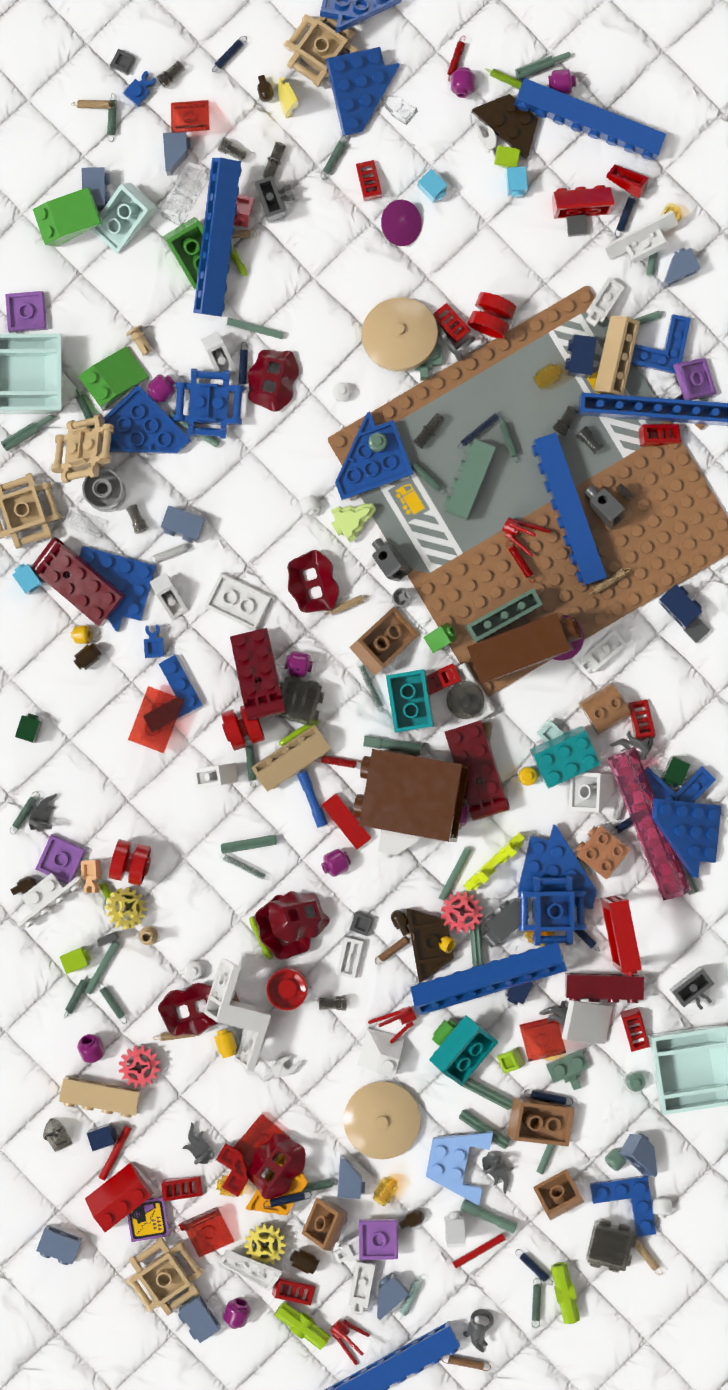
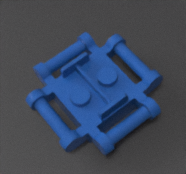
M191 368V383H175L177 397L176 414L173 416V421L188 422V437L202 435L220 436L221 439H226L228 425H242V418L240 417L244 386L229 385L230 370L216 372L198 371L196 368ZM197 378L223 379V385L198 384ZM185 390H190L189 415H183ZM229 392L234 393L232 418H228ZM195 424L221 425L220 429L195 428L194 426Z
M571 875L549 878L533 876V891H518V897L520 898L519 931H533L534 946L556 942L572 945L573 931L587 929L584 901L586 890L573 891ZM540 885H565V891H540ZM575 897H577V923H575ZM528 898H533V924H528ZM541 931H565V935L541 936Z

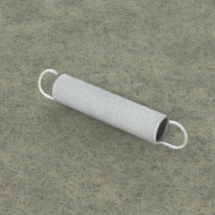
M184 543L151 557H154L157 563L188 551V547Z
M623 785L612 818L615 820H620L631 790L629 788L630 785Z

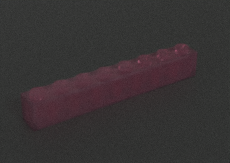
M636 747L616 752L607 757L609 766L613 771L616 784L623 797V802L628 809L630 820L641 842L644 855L651 868V873L657 883L658 891L663 901L681 897L691 891V887L680 859L652 819L653 799L656 798Z

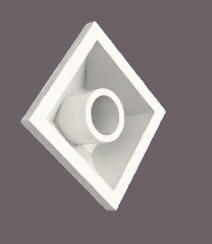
M582 773L571 778L569 810L602 812L614 794L615 774Z
M381 830L378 852H381L383 857L392 858V855H398L419 841L420 837Z
M367 1028L357 1065L374 1073L395 1078L404 1037H399L391 1044L390 1040L395 1035Z

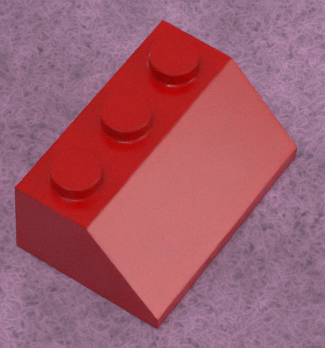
M597 185L592 189H586L584 186L576 187L575 190L559 188L553 191L552 194L553 219L577 215H586V217L610 215L615 205L611 187H605V185Z
M130 1162L88 1195L85 1201L93 1218L106 1233L149 1199L154 1192Z

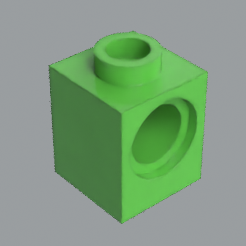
M448 623L423 637L432 653L441 650L458 639L454 628Z

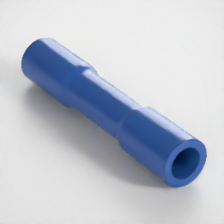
M308 771L297 774L317 828L327 825L326 817L319 805Z

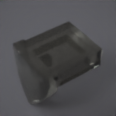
M50 1118L43 1131L44 1140L49 1142L55 1152L72 1145V1139L64 1125L59 1120Z

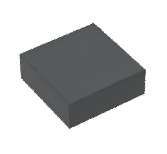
M118 48L110 67L128 75L136 58Z
M586 215L566 217L568 237L587 235Z
M697 618L683 631L696 644L710 629Z
M356 911L349 930L368 936L374 918Z
M115 931L97 939L99 947L119 938L118 933Z

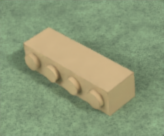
M627 316L610 317L594 387L595 392L610 395L624 394L640 321Z
M313 725L251 768L268 792L271 789L277 788L286 779L293 777L302 768L308 767L317 758L324 756L331 748L316 725Z
M65 1076L62 1082L59 1102H64L63 1105L68 1107L80 1105L83 1106L82 1109L93 1111L94 1108L102 1109L101 1112L106 1114L118 1112L121 1113L120 1116L131 1118L132 1115L135 1116L137 1114L141 1090Z

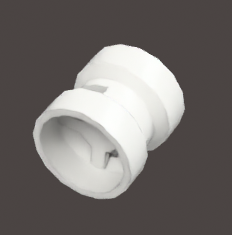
M675 375L660 386L663 392L669 393V399H677L682 395L678 379Z

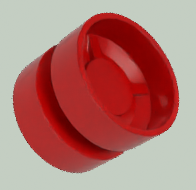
M480 292L475 303V307L480 311H472L467 323L468 326L487 336L504 339L509 329V324L504 320L513 319L517 308L516 305L499 295Z
M244 705L240 706V718H238L233 709L221 713L222 727L226 739L231 743L234 751L246 747L245 736L247 735L253 744L265 741L259 719L247 721Z
M118 839L108 877L122 881L125 873L129 872L128 883L141 886L144 877L147 876L149 871L151 847L138 844L134 853H131L132 842Z
M290 966L281 967L269 978L266 987L267 997L270 1003L280 1010L296 1009L304 1002L307 996L308 982L305 975L299 969Z

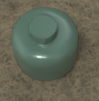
M382 433L372 434L368 440L369 448L376 453L384 451L387 447L386 436Z
M633 1071L626 1076L625 1083L631 1091L638 1092L644 1088L645 1078L641 1073Z
M612 1149L605 1156V1162L614 1171H619L626 1164V1159L619 1154L621 1150L618 1151L617 1149Z

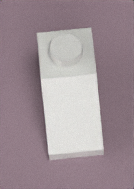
M218 331L200 339L216 372L230 370V375L237 372Z
M166 572L149 582L172 620L188 611Z
M236 763L193 770L196 789L238 782Z
M457 1212L448 1213V1216H444L446 1247H466L463 1215H459Z

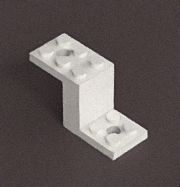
M221 957L204 1014L218 1023L243 1028L234 1061L246 1070L254 1072L255 1066L259 1063L260 1050L265 1044L266 1031L271 1024V1015L257 1006L232 1000L235 995L234 988L236 982L241 976V967L229 959Z

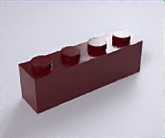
M565 973L564 996L573 1001L588 999V1002H600V999H608L610 1003H619V999L627 1000V1003H639V1000H644V976Z

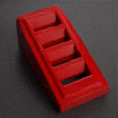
M374 160L355 164L363 201L382 198ZM372 167V170L361 172V168ZM373 173L372 177L363 178V175ZM375 181L373 184L364 185V182ZM376 187V190L366 192V189Z
M616 164L613 165L606 175L607 179L636 198H640L645 192L649 177Z
M447 303L433 313L435 320L455 344L471 332L466 323ZM447 310L449 313L441 319L439 315ZM452 316L453 319L445 324L444 321ZM453 323H458L454 328H449ZM461 327L463 330L455 335L454 332Z
M642 424L638 430L640 447L681 443L679 424ZM663 430L665 432V438H663L662 436ZM669 430H672L673 438H670ZM654 431L657 432V438L654 436Z
M648 700L629 702L634 737L640 741L648 737L654 739L656 734ZM641 707H644V709H645V710L636 711V712H635V710H634L635 708H641ZM646 715L645 718L636 719V716ZM647 723L646 726L638 727V724Z
M639 1008L620 1012L631 1052L650 1047ZM638 1023H639L638 1026L631 1027V1028L628 1027V1026H631V1025H634V1024H638ZM639 1031L642 1032V1033H639V1034H636V1035H632V1036H631L632 1033H636V1032H639ZM641 1038L644 1039V1041H640L633 1044L634 1040H638Z
M201 1176L164 1179L161 1182L163 1201L203 1196ZM194 1181L196 1185V1192H192V1182ZM184 1183L188 1185L187 1193L184 1190ZM176 1184L180 1185V1193L178 1194L176 1190ZM168 1185H172V1194H169Z
M280 1276L273 1286L272 1295L277 1299L311 1306L316 1286ZM282 1284H284L283 1291L281 1293ZM289 1285L292 1286L290 1295L287 1294ZM297 1287H300L298 1297H295ZM308 1289L306 1298L303 1299L304 1290Z

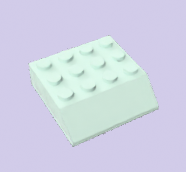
M0 334V414H47L62 411V334Z
M704 1026L648 1035L659 1108L663 1115L728 1105V1026Z

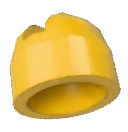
M444 936L441 938L442 943L439 942V947L444 952L450 953L454 949L456 941L451 937Z

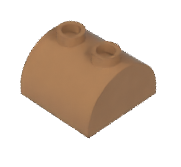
M609 683L578 703L597 735L602 734L631 716L627 704L612 683Z
M567 1169L533 1187L550 1221L585 1203Z
M316 1198L301 1234L323 1250L333 1251L336 1242L340 1238L342 1227L347 1221L348 1212L332 1202Z

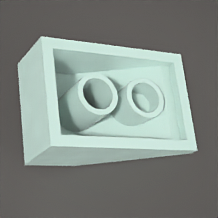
M131 182L120 184L99 214L102 224L91 230L116 253H119L148 223L158 207Z

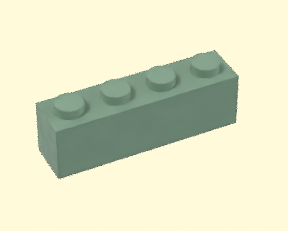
M474 439L473 443H468L465 451L468 454L466 461L462 460L458 468L461 474L458 479L454 478L451 489H454L452 496H447L443 505L447 507L446 513L467 520L496 447Z
M532 588L466 625L465 628L475 644L536 610L543 604L535 589Z

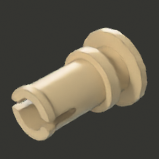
M138 325L130 329L126 336L131 335L132 342L136 343L142 356H144L153 349L146 340L145 333L140 330L143 326Z
M145 926L139 932V939L145 945H152L158 939V932L154 927Z

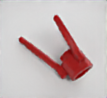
M508 517L502 528V531L506 532L505 537L511 539L525 553L532 557L533 553L513 535L517 536L521 531L533 537L536 536V533L522 526L546 533H551V530Z
M408 1006L369 1020L368 1024L385 1020L378 1024L379 1027H382L398 1019L402 1025L406 1024L390 1040L392 1044L405 1031L414 1026L413 1021L417 1020L412 1008Z
M339 1319L330 1329L331 1336L337 1340L354 1365H357L358 1362L342 1340L344 1339L361 1356L364 1353L347 1336L350 1332L347 1328L349 1327L366 1337H369L370 1334L351 1324L346 1319L344 1321Z

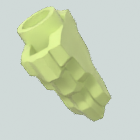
M373 503L361 504L356 508L350 505L344 508L338 506L331 509L335 519L331 524L338 536L343 534L348 542L351 543L358 538V532L364 528V522L372 517L376 508Z

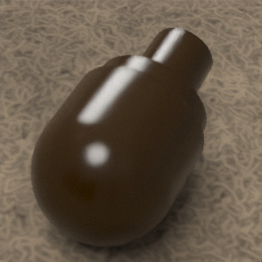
M265 75L258 76L259 84L257 85L258 95L262 101L269 102L274 96L272 85L266 81Z
M26 876L16 882L17 886L11 888L10 891L13 896L20 892L24 894L37 885V881L32 876Z
M402 910L393 911L390 918L394 927L397 930L400 929L403 936L410 933L406 926L409 923L405 913Z
M415 1209L407 1213L406 1219L398 1224L402 1230L408 1226L415 1228L423 1223L425 1219L424 1213L419 1209Z

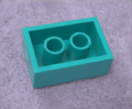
M426 670L386 675L395 733L435 727Z
M582 726L529 750L543 783L548 789L601 765L587 731Z
M465 1015L433 1053L429 1061L444 1075L460 1086H463L499 1041L485 1028Z

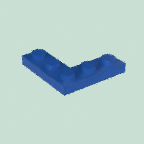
M672 314L664 351L635 344L631 364L676 375L673 365L682 362L691 318Z
M176 655L159 663L176 698L143 715L152 733L203 706Z
M648 766L634 779L652 799L692 803L716 780L703 766L676 792L669 788Z
M642 1175L590 1183L593 1204L631 1199L636 1236L656 1234L648 1176Z

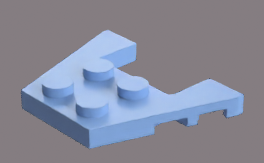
M493 1131L459 1136L433 1137L426 1177L470 1202L479 1205L483 1186L463 1182L470 1147L490 1150Z

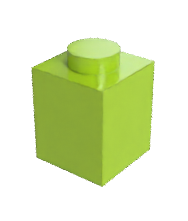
M83 946L59 956L66 974L90 965V953Z

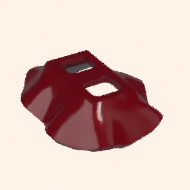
M261 350L255 364L249 369L247 375L249 382L248 399L254 404L273 412L280 411L292 400L294 394L293 384L299 376V367L292 351ZM270 362L281 364L279 374L267 371ZM266 380L276 383L273 393L263 390Z
M311 550L291 560L287 565L288 591L297 602L299 610L303 613L332 611L335 608L340 589L338 583L333 578V564L329 558L318 550ZM314 568L317 578L306 581L303 572ZM319 586L322 591V597L311 599L309 589Z
M290 891L282 898L269 904V919L272 932L277 938L287 942H296L302 937H317L330 922V918L323 912L319 899L314 893L300 894ZM312 905L316 916L308 918L305 906ZM295 909L299 920L291 922L287 911Z
M283 895L273 897L254 916L259 930L260 941L279 960L305 953L310 949L311 938L302 937L296 942L285 943L273 934L269 919V904L282 898ZM295 909L287 911L291 922L299 920Z
M195 983L186 990H172L163 998L158 1005V1012L171 1035H200L209 1027L218 1024V1022L211 1019L204 1012L198 1013L195 1002L202 999L207 1004L212 986L204 983ZM186 1005L189 1016L180 1019L176 1009L179 1006Z
M275 1134L267 1143L255 1150L253 1162L247 1170V1176L250 1182L260 1191L264 1199H273L287 1193L291 1187L292 1180L304 1170L306 1156L304 1147L285 1135ZM277 1151H280L287 1157L282 1166L273 1161ZM265 1167H269L275 1172V1176L270 1182L261 1176Z

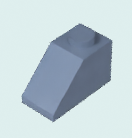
M186 131L163 133L165 171L167 176H171L189 156L188 149H192L191 137H187Z
M681 248L674 252L675 255L670 261L662 284L663 288L698 273L701 267L691 248L686 250Z
M640 1133L638 1135L629 1134L619 1154L642 1175L656 1177L658 1173L655 1147L649 1142L647 1136Z
M340 1155L337 1197L361 1199V1194H365V1182H362V1175L344 1155Z
M394 1273L390 1276L388 1274L379 1281L377 1318L379 1321L409 1295L408 1289Z

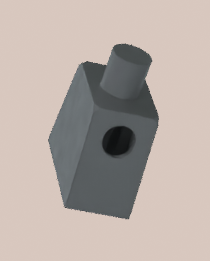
M592 485L586 490L585 494L591 499L590 508L610 530L625 518V508L605 488L599 492Z
M381 538L376 539L372 543L373 548L376 550L372 557L387 579L399 582L413 571L395 546L385 544Z

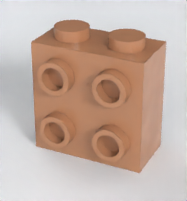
M601 825L593 826L587 833L589 836L585 842L581 841L575 848L577 851L575 856L607 880L631 849Z

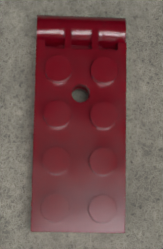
M53 537L31 565L32 570L39 574V577L98 627L104 626L126 597L57 537Z
M263 628L230 636L247 721L285 713L286 710L268 629Z
M483 720L444 731L453 762L470 766L465 800L472 820L476 821L509 811L510 805ZM479 777L483 779V784L477 782Z

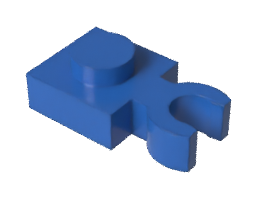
M148 71L142 74L140 82L134 79L123 92L124 96L137 107L150 94V90L147 88L156 84L155 77L151 81L146 80L149 75Z
M146 625L145 632L149 635V639H143L145 659L165 657L163 638H158L160 626L156 625V631L151 633L149 625Z

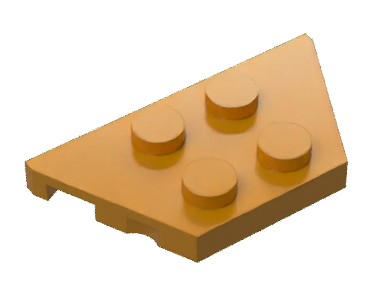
M280 1153L275 1162L282 1166L287 1157ZM270 1169L264 1179L270 1182L275 1176V1172ZM304 1172L292 1180L290 1189L281 1196L304 1191L309 1183ZM257 1189L245 1209L288 1215L296 1202L271 1208L268 1207L271 1206L270 1199H264Z

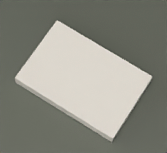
M220 572L204 607L255 631L272 597Z
M569 1000L562 1039L605 1044L613 1006Z

